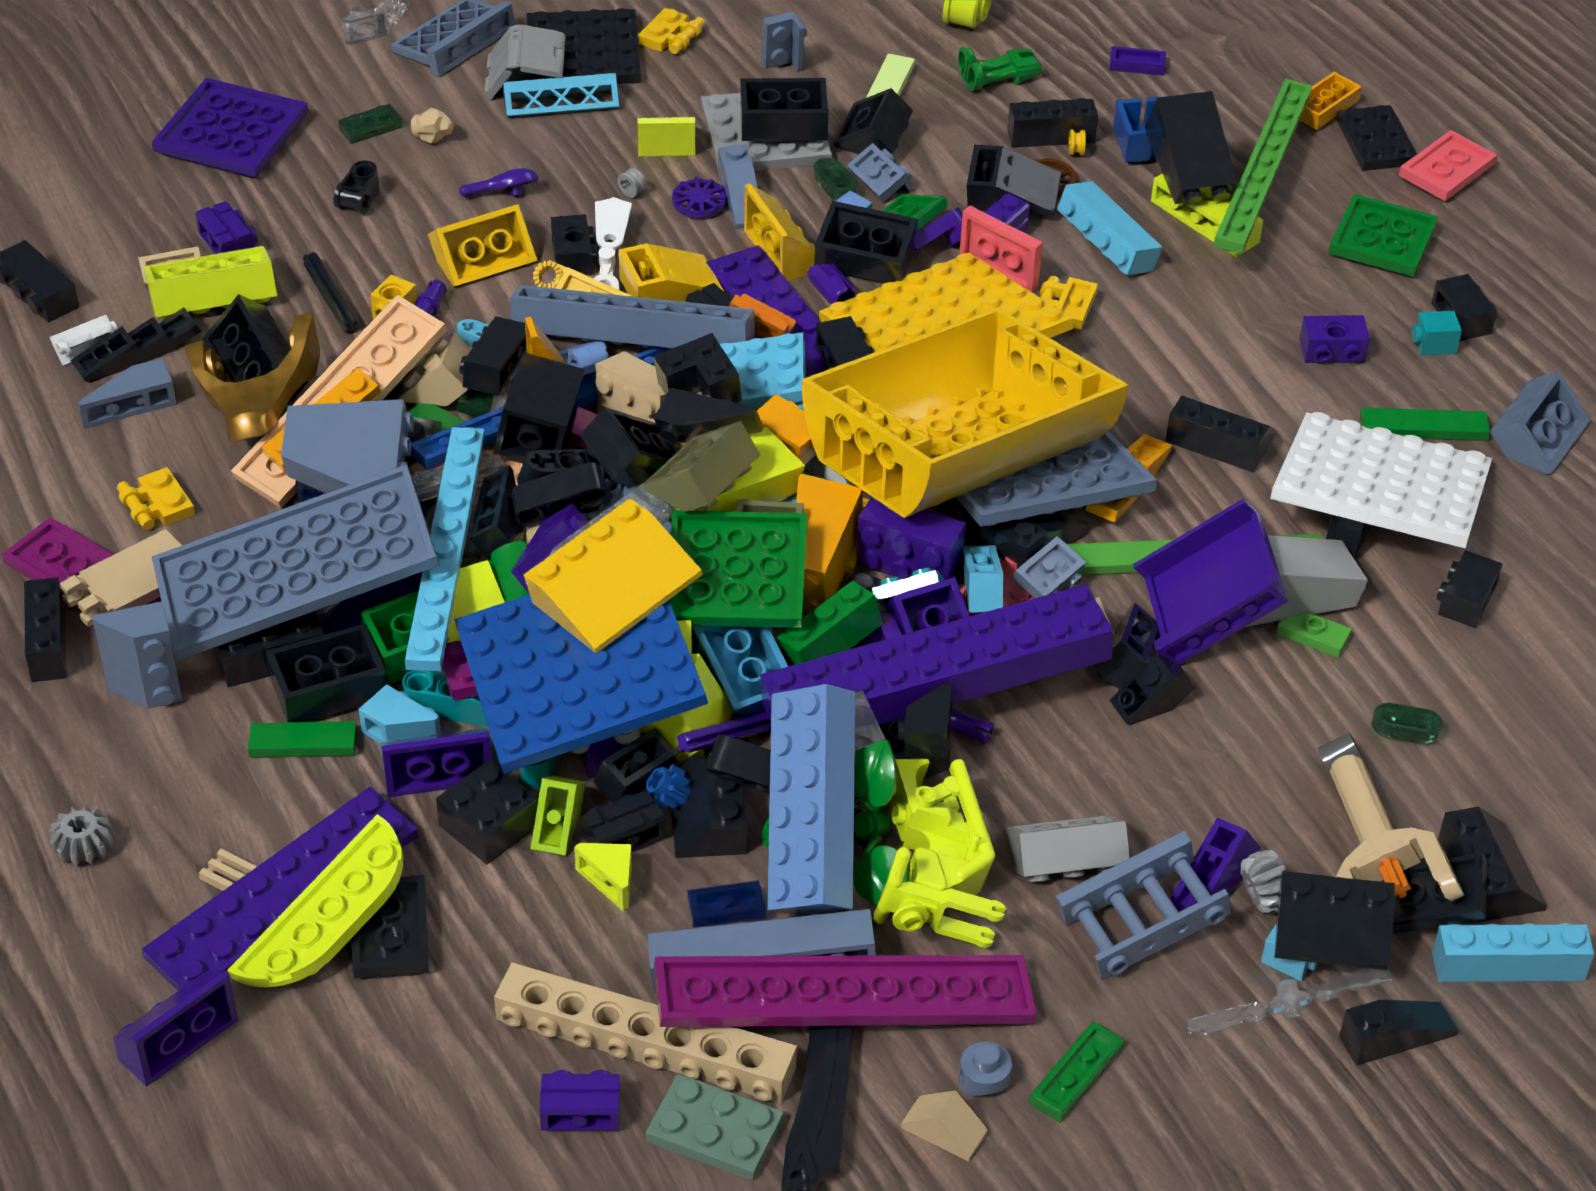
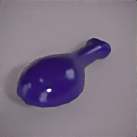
M517 168L503 172L488 180L463 185L460 187L459 192L462 196L466 197L488 191L511 188V195H522V185L537 182L539 177L532 169Z

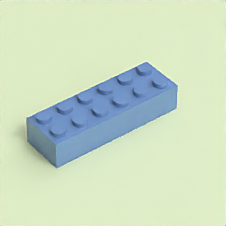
M823 684L772 694L768 911L801 916L853 909L854 691Z

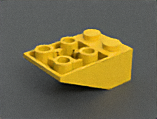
M648 243L619 249V278L627 293L633 297L686 302L688 294L697 290L702 291L703 287L715 283L723 290L715 274L706 263L707 260L703 254Z

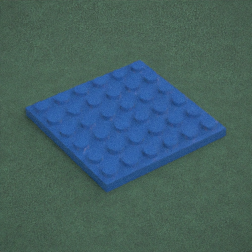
M530 594L454 619L504 774L708 704L706 693L669 600L598 653L593 652L534 605Z

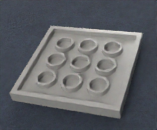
M740 92L701 96V108L717 169L718 148L747 144L754 171L831 164L832 153L828 140L813 142L742 141Z

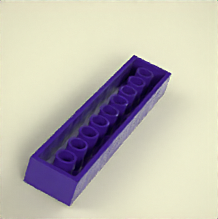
M1087 584L760 674L762 704L771 721L772 694L823 684L855 692L856 732L905 718L906 707L943 683H952V704L1111 660L1113 629Z

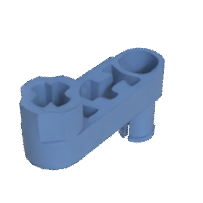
M602 341L575 345L559 352L566 364L585 369L584 375L596 372V363L608 358V352L605 350L607 347Z

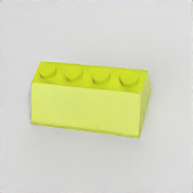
M264 246L144 266L155 317H161L162 319H167L183 307L187 312L192 311L193 314L206 313L210 311V308L218 306L227 309L238 294L257 303L267 302L270 300V297L277 296L272 263Z

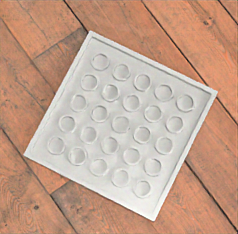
M1306 412L1275 481L1270 499L1466 548L1492 458L1486 457L1479 451L1470 450L1466 452L1457 450L1447 443L1433 444L1425 442L1420 437L1414 435L1401 436L1393 434L1385 428L1376 427L1369 429L1353 420L1340 421L1332 419L1327 414L1321 412Z

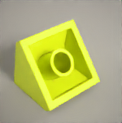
M695 117L638 118V156L695 155Z

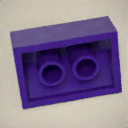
M487 729L467 730L464 732L381 743L388 798L449 789L489 759L492 761L490 735Z
M226 971L204 972L195 980L188 981L178 992L165 1001L154 1005L148 1013L134 1023L124 1026L113 1037L118 1060L147 1087L236 1023L238 1016L230 975Z

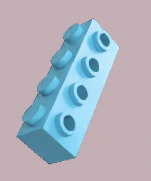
M1093 181L1067 184L1065 186L1057 210L1066 217L1069 223L1082 232L1086 239L1091 241L1104 256L1108 257L1127 276L1152 272L1163 247Z
M1587 924L1439 925L1432 955L1438 982L1585 981L1594 957V951Z

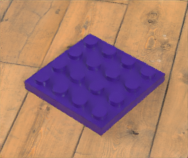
M205 78L152 141L153 151L257 177L306 116L308 105L306 102Z

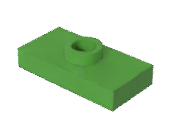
M1312 613L1282 618L1277 626L1276 634L1339 658L1351 636L1352 628Z

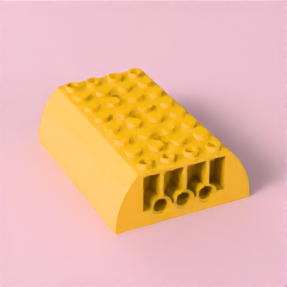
M997 307L802 379V400L808 432L819 461L901 517L906 518L1100 438L1118 420L1127 398L1129 385Z

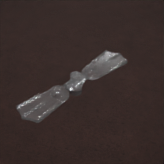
M1364 968L1312 985L1307 989L1308 993L1298 990L1296 980H1283L1276 983L1278 995H1275L1270 1003L1254 1002L1186 1020L1187 1030L1189 1033L1201 1031L1207 1035L1241 1024L1243 1020L1254 1022L1265 1019L1267 1017L1266 1012L1269 1010L1273 1014L1283 1011L1286 1018L1296 1017L1301 1014L1300 1006L1310 1004L1313 996H1315L1317 1001H1327L1338 996L1337 992L1348 989L1355 991L1392 981L1390 968L1388 970Z

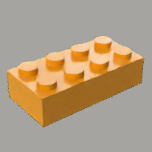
M1336 72L1331 73L1312 86L1311 95L1300 121L1318 130L1335 118L1338 110H1346L1358 102L1362 86Z

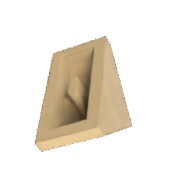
M956 1090L919 1096L901 1123L902 1129L968 1162L988 1132L985 1125Z

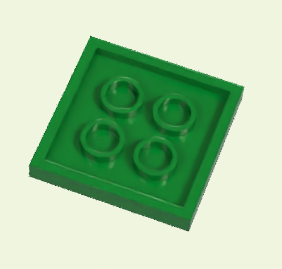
M1353 194L1330 243L1328 254L1414 277L1436 228L1438 216Z

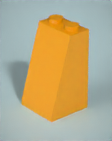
M800 473L797 483L796 503H804L803 513H807L808 521L803 612L808 614L835 594L839 588L849 559L857 544L858 517L863 511V490L856 486Z

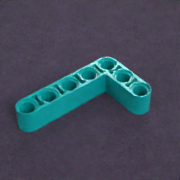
M412 670L404 676L402 682L403 692L420 705L433 709L440 719L488 727L479 696L452 700L444 673ZM560 755L520 768L522 784L529 789H540L542 778L553 776Z

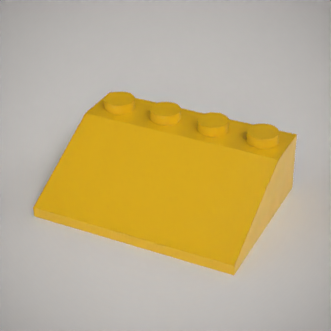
M629 498L525 573L524 578L532 603L593 652L598 653L702 576L703 573L649 511Z

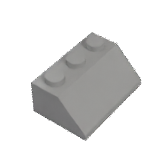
M1109 814L1005 827L1016 873L1023 877H1028L1029 882L1049 880V874L1063 872V877H1078L1085 875L1084 869L1098 868V873H1102L1130 858L1126 821Z

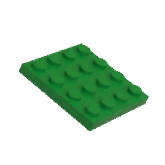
M672 510L670 535L699 566L703 573L702 576L669 599L676 620H691L692 626L802 628L807 513L684 512Z

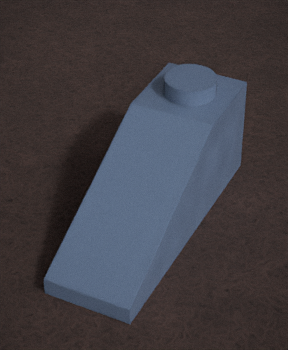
M747 144L718 148V176L720 183L726 191L727 204L735 229L744 228L745 185L752 184L757 187L753 162Z
M162 358L129 367L78 401L84 429L176 405L173 382Z

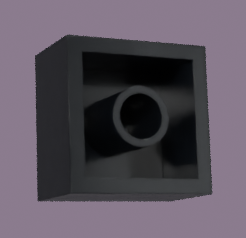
M489 759L436 798L438 824L487 865L534 830L538 798L509 774H504L503 770Z

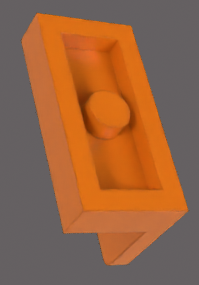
M742 294L741 297L735 295L730 302L729 307L754 309L755 337L757 338L781 336L790 333L795 326V319L747 294Z

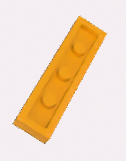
M356 368L314 404L371 401L381 393V390L376 382L362 370ZM282 429L261 448L264 455L283 472H286L281 457L284 429Z

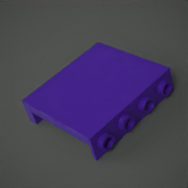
M1244 498L1133 564V568L1145 578L1161 636L1154 641L1156 652L1179 665L1289 602L1262 516Z

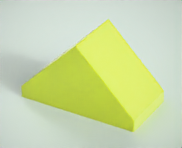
M577 844L574 847L575 869L622 911L628 909L632 872L631 844Z

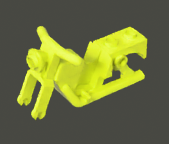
M895 759L896 788L889 803L892 810V821L896 824L900 839L904 843L903 847L899 848L896 852L881 898L873 913L874 922L882 924L886 921L890 912H894L892 922L899 930L916 931L928 922L931 923L930 926L935 933L976 944L981 948L992 946L994 940L991 939L994 938L995 934L990 928L943 916L945 908L949 907L987 918L993 922H999L1003 920L1005 916L1003 913L1006 910L1004 904L997 900L975 896L981 892L994 861L995 851L964 760H954L949 768L951 776L946 777L943 783L930 788L928 786H921L930 763L929 759ZM956 796L959 797V800H960V803H961V806H962V809H963V812H964V815H965V818H966V821H967V822H964L962 813H959V812H958L960 807H959V804H958V801H957ZM909 849L915 850L911 860V852ZM908 866L909 882H902Z

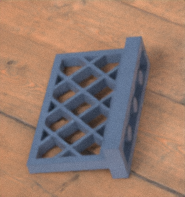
M461 0L390 44L391 51L430 65L431 74L440 77L501 38L509 27L514 26L515 20L512 5L505 1L494 6L479 0Z

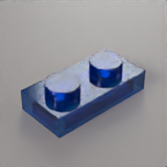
M759 880L687 890V901L693 928L766 918V908Z

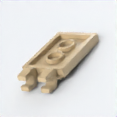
M166 529L80 571L78 576L73 575L61 582L60 588L65 593L62 595V599L69 607L78 604V607L83 612L80 614V619L87 627L93 625L92 615L145 605L160 597L152 556L182 545Z

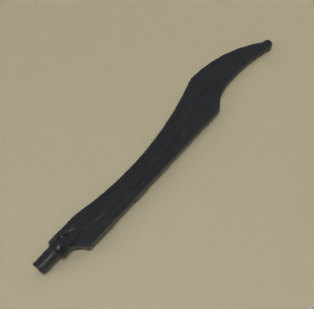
M854 809V817L862 811ZM854 833V837H853V846H854L855 839H856V837H857L855 833ZM848 910L835 911V912H827V913H818V914H828V913L846 912V911H848ZM853 1025L809 1026L806 1070L798 1108L785 1148L781 1191H817V1187L824 1180L840 1173Z

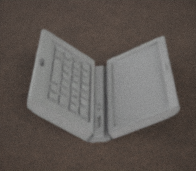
M527 25L509 27L491 53L488 54L487 70L489 73L485 80L484 90L486 99L490 101L502 87L503 82L512 74V69L519 66L522 72L563 78L566 35L559 31Z

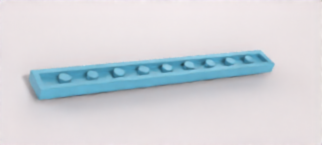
M452 427L430 533L439 566L425 570L422 573L405 657L406 670L441 671L485 442V430L483 428Z

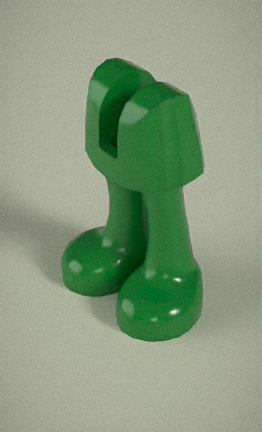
M962 47L958 52L960 75L962 80L966 81L967 89L970 91L980 90L986 85L1006 79H1012L1014 84H1018L1039 76L1042 72V66L1031 49L1007 50L1005 55L990 60H977L973 50L969 47Z

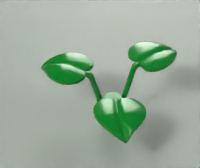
M880 740L856 750L854 756V797H861L860 805L867 810L858 813L854 817V833L862 840L871 839V841L863 851L865 859L857 862L853 867V883L861 897L874 905L879 903L897 852L896 848L887 845L875 847L877 843L882 842V837H885L891 829L889 815L878 807L885 806L891 800L896 788V764L888 740ZM769 818L762 830L763 844L768 851ZM908 866L902 882H909Z

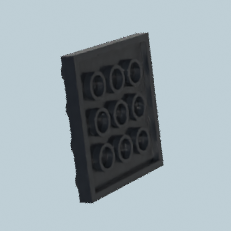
M619 8L617 10L592 9L589 11L565 10L562 12L538 11L526 13L527 26L555 30L566 35L563 77L616 73L617 84L641 83L635 9ZM529 73L530 80L557 78Z

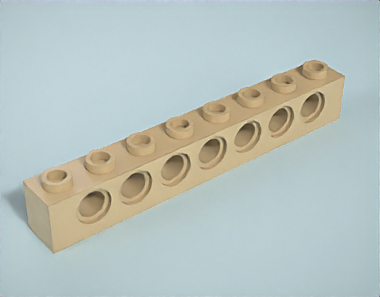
M511 963L494 996L496 1020H500L509 1026H520L537 1031L546 1037L554 1036L573 1042L579 1047H591L601 1050L616 1058H628L644 1063L650 1068H661L679 1073L693 1079L715 1084L724 1090H736L752 1095L761 1101H773L782 1104L796 1070L797 1045L731 1026L660 1027L658 1005L516 963Z

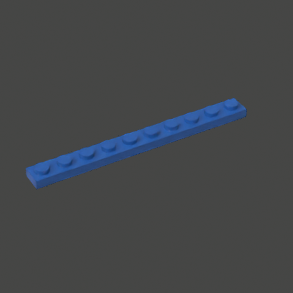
M657 346L634 356L655 366L653 356L669 349ZM596 372L583 376L574 411L577 407L583 408L597 402ZM504 407L453 427L483 428L485 430L484 447L491 446L496 443ZM452 427L411 443V457L427 470L444 464Z

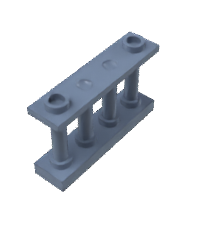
M1185 831L1056 896L1059 914L1066 926L1076 921H1081L1099 949L1100 953L1095 955L1094 958L1101 980L1111 975L1116 976L1123 973L1136 962L1208 925L1220 923L1226 916L1231 914L1227 891L1223 889L1210 895L1189 863L1194 861L1192 842ZM1172 872L1179 874L1198 902L1178 912L1157 881ZM1140 888L1146 889L1165 920L1147 929L1125 898V896ZM1107 905L1114 906L1133 935L1116 945H1113L1093 912Z

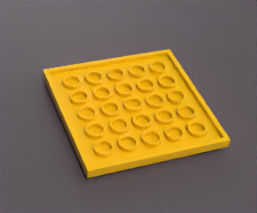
M963 253L947 262L936 263L929 269L908 274L902 281L884 283L877 289L861 292L854 298L843 302H835L830 307L819 311L820 322L851 316L856 326L862 328L865 342L868 347L871 346L874 352L997 307L1049 338L1073 329V320L1070 316L971 253Z

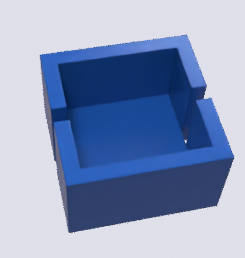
M1159 97L1146 98L1144 120L1141 125H1139L1142 107L1141 98L1116 100L1113 130L1125 162L1149 161L1151 157H1155L1157 160L1145 131V125L1156 98Z

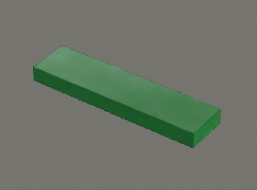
M1361 407L1360 411L1361 426L1369 429L1381 427L1401 436L1414 435L1421 439L1488 441L1490 435L1486 411Z

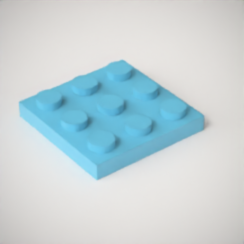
M803 332L720 344L739 373L743 398L739 402L741 405L754 408L762 407L775 394H778L787 401H803L802 379L806 378Z

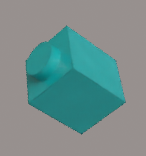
M1455 311L1419 312L1416 325H1413L1411 329L1412 342L1417 344L1420 355L1456 354L1462 330Z

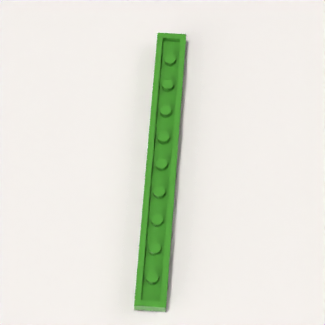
M1288 79L1284 80L1215 236L1213 247L1227 252L1243 254L1309 100L1313 85Z

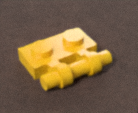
M665 7L638 34V44L659 52L669 47V51L672 54H677L679 51H684L690 45V40L696 38L702 32L705 21L701 17L689 21V15Z
M1050 276L1040 289V298L1070 316L1073 320V328L1081 330L1097 294L1098 284L1069 277L1067 283L1063 284L1060 283L1058 277Z
M168 467L137 478L138 488L130 486L127 481H122L117 485L120 501L125 507L130 508L132 519L137 525H141L144 530L152 529L155 525L154 521L157 519H161L163 524L167 526L195 515L194 505ZM149 501L151 505L147 506L142 503Z

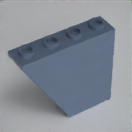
M404 399L287 406L281 451L287 475L294 480L329 493L406 465V457L411 456V441L408 437V432H413L412 412H407Z

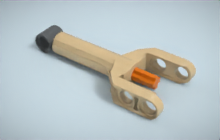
M1349 732L1318 747L1319 753L1331 774L1360 842V845L1345 858L1335 877L1370 881L1384 880V882L1395 883V896L1399 895L1401 899L1406 897V891L1411 889L1403 870L1420 863V859L1425 857L1434 879L1438 881L1445 898L1452 902L1463 897L1462 888L1434 832L1412 827L1393 830L1363 762V756L1351 733Z

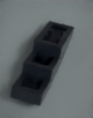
M183 307L161 323H158L152 317L129 333L122 326L70 361L84 381L87 382L113 375L133 365L150 361L176 348L202 331Z

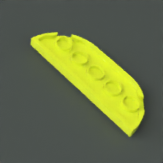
M377 814L227 970L231 978L239 983L253 987H277L314 975L326 965L379 910L396 889L402 874L404 858L401 844L391 825Z

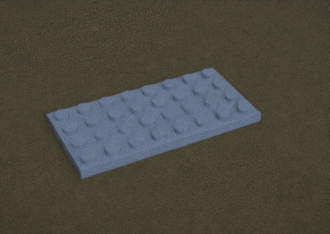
M407 464L152 556L172 649L177 660L439 566Z

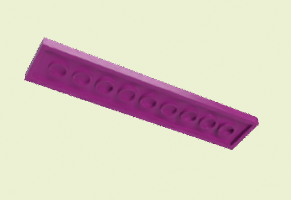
M1024 955L656 956L654 961L660 1027L1034 1024L1037 1015Z

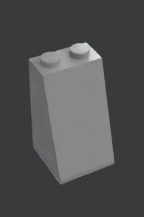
M1268 535L1289 602L1248 626L1281 621L1284 617L1300 614H1318L1356 607L1361 594L1365 591L1368 579L1342 540Z

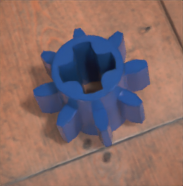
M672 764L669 769L664 766L656 768L649 775L646 788L654 799L655 805L657 804L662 810H665L667 806L674 809L681 806L687 800L690 794V785L688 784L690 780L684 777V770Z

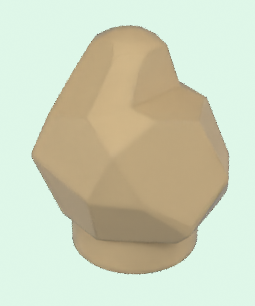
M429 108L421 114L414 115L411 120L413 135L429 143H438L444 136L451 134L454 128L453 122L444 112L434 108Z

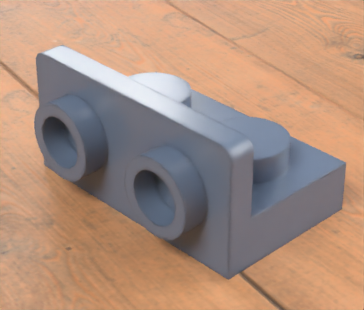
M793 11L763 18L761 64L765 69L791 63L796 71L803 69V59L806 57L804 37L807 36V29L804 22L800 21Z
M873 143L847 165L850 172L882 202L902 186L909 192L914 189L909 180L912 175L903 164L897 166L894 163L895 159L885 148L881 151Z
M1056 536L1019 567L1012 578L1034 598L1076 587L1083 578L1080 572L1086 561Z

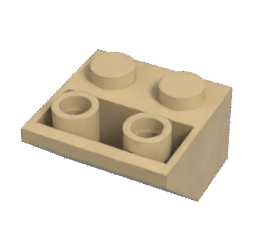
M455 332L446 339L441 337L430 348V352L423 356L402 381L404 387L399 398L404 399V402L424 403L439 406L451 404L468 390V388L462 387L463 375L459 373V367L462 357L469 354L471 347Z

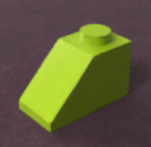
M552 775L542 778L531 843L532 850L567 855L581 814L585 781Z

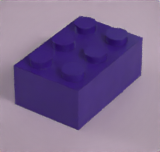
M871 497L858 517L857 564L893 577H900L901 580L913 577L912 572L923 568H932V571H938L943 575L944 580L953 577L956 579L962 570L966 523L926 509L913 516L903 518Z

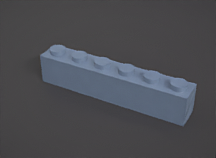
M870 909L812 914L792 918H775L747 923L739 922L712 927L703 926L676 931L667 930L648 934L650 972L654 992H656L654 974L656 956H876Z

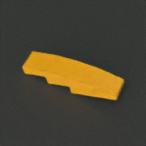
M1143 434L1127 450L1154 477L1171 452L1173 445ZM1139 496L1115 499L1107 503L1087 505L1086 511L1115 523Z

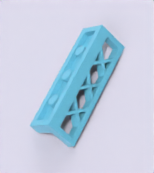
M616 73L503 82L507 117L619 108ZM599 91H611L612 101L600 102L593 94ZM575 93L586 95L581 104H572L565 96ZM555 95L559 98L553 106L545 107L537 101L539 96ZM528 98L530 100L524 109L512 110L511 99ZM589 99H591L594 103H586V102H587ZM561 101L566 104V105L558 106ZM533 103L538 106L537 108H530Z

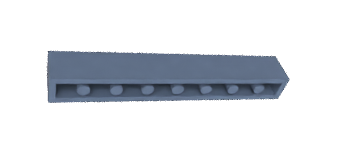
M520 285L510 297L512 320L525 323V317H532L544 334L552 335L554 338L575 337L587 342L603 340L610 341V343L615 345L630 343L639 344L643 348L658 346L667 347L669 350L710 333H713L719 344L750 341L755 338L754 309Z

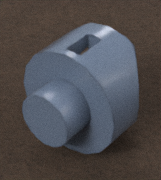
M988 1041L977 1042L968 1046L962 1053L959 1067V1084L963 1091L969 1096L994 1094L1008 1088L1012 1069L1010 1055L1000 1045Z

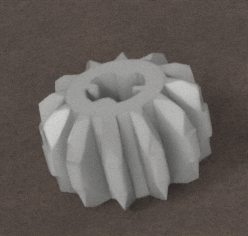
M86 804L82 810L76 811L71 806L69 814L58 813L57 822L51 824L50 843L52 850L55 851V854H58L63 863L72 861L77 867L82 861H87L92 865L94 857L105 858L106 849L112 847L113 839L111 832L113 830L111 822L108 821V817H104L100 809L91 811Z
M1273 850L1258 851L1241 861L1240 873L1243 877L1247 893L1250 895L1253 904L1262 913L1277 911L1282 871L1288 872L1282 859Z

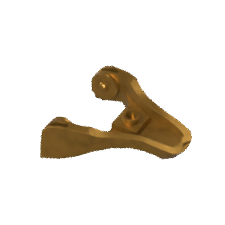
M313 312L293 316V327L289 330L292 349L276 369L256 378L237 383L225 382L223 364L215 349L209 350L204 341L184 346L193 373L211 406H215L221 411L226 419L227 434L230 442H240L244 439L259 437L270 432L277 424L293 394L303 383L314 378L320 359V344Z

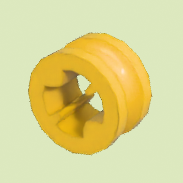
M1070 130L1068 142L1069 155H1074L1075 152H1078L1080 156H1084L1086 145L1085 130H1080L1079 133Z

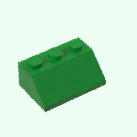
M852 581L802 617V628H788L774 638L787 665L792 666L849 650L880 627L883 623L876 596Z

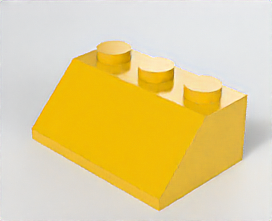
M746 184L744 194V232L754 246L759 245L787 281L807 276L809 268L814 266V245L812 243L809 244L804 237L802 229L794 224L788 210L783 209L777 199L752 184Z
M519 204L435 229L428 234L437 263L453 287L538 261Z

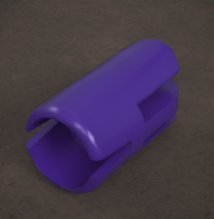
M833 263L820 266L816 264L807 271L810 283L830 305L854 298L858 294L854 285Z

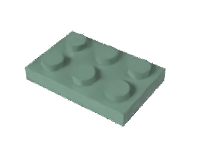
M677 1073L645 1133L646 1142L753 1181L784 1120V1111Z

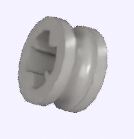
M635 168L626 170L625 173H622L617 178L620 190L627 197L633 198L646 188L645 178Z

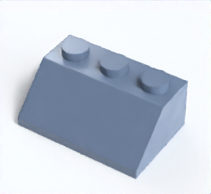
M1556 371L1529 380L1491 429L1490 433L1506 457L1542 473L1550 474L1555 470L1591 420L1560 371Z
M162 601L92 615L109 692L146 708L182 702Z

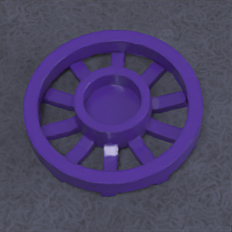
M694 177V180L679 182V185L673 189L672 203L674 208L685 216L706 218L720 213L725 208L727 195L724 186L715 183L713 179L704 180ZM678 195L685 196L677 199ZM712 199L721 200V202L716 204ZM688 201V205L686 207H683L680 204Z

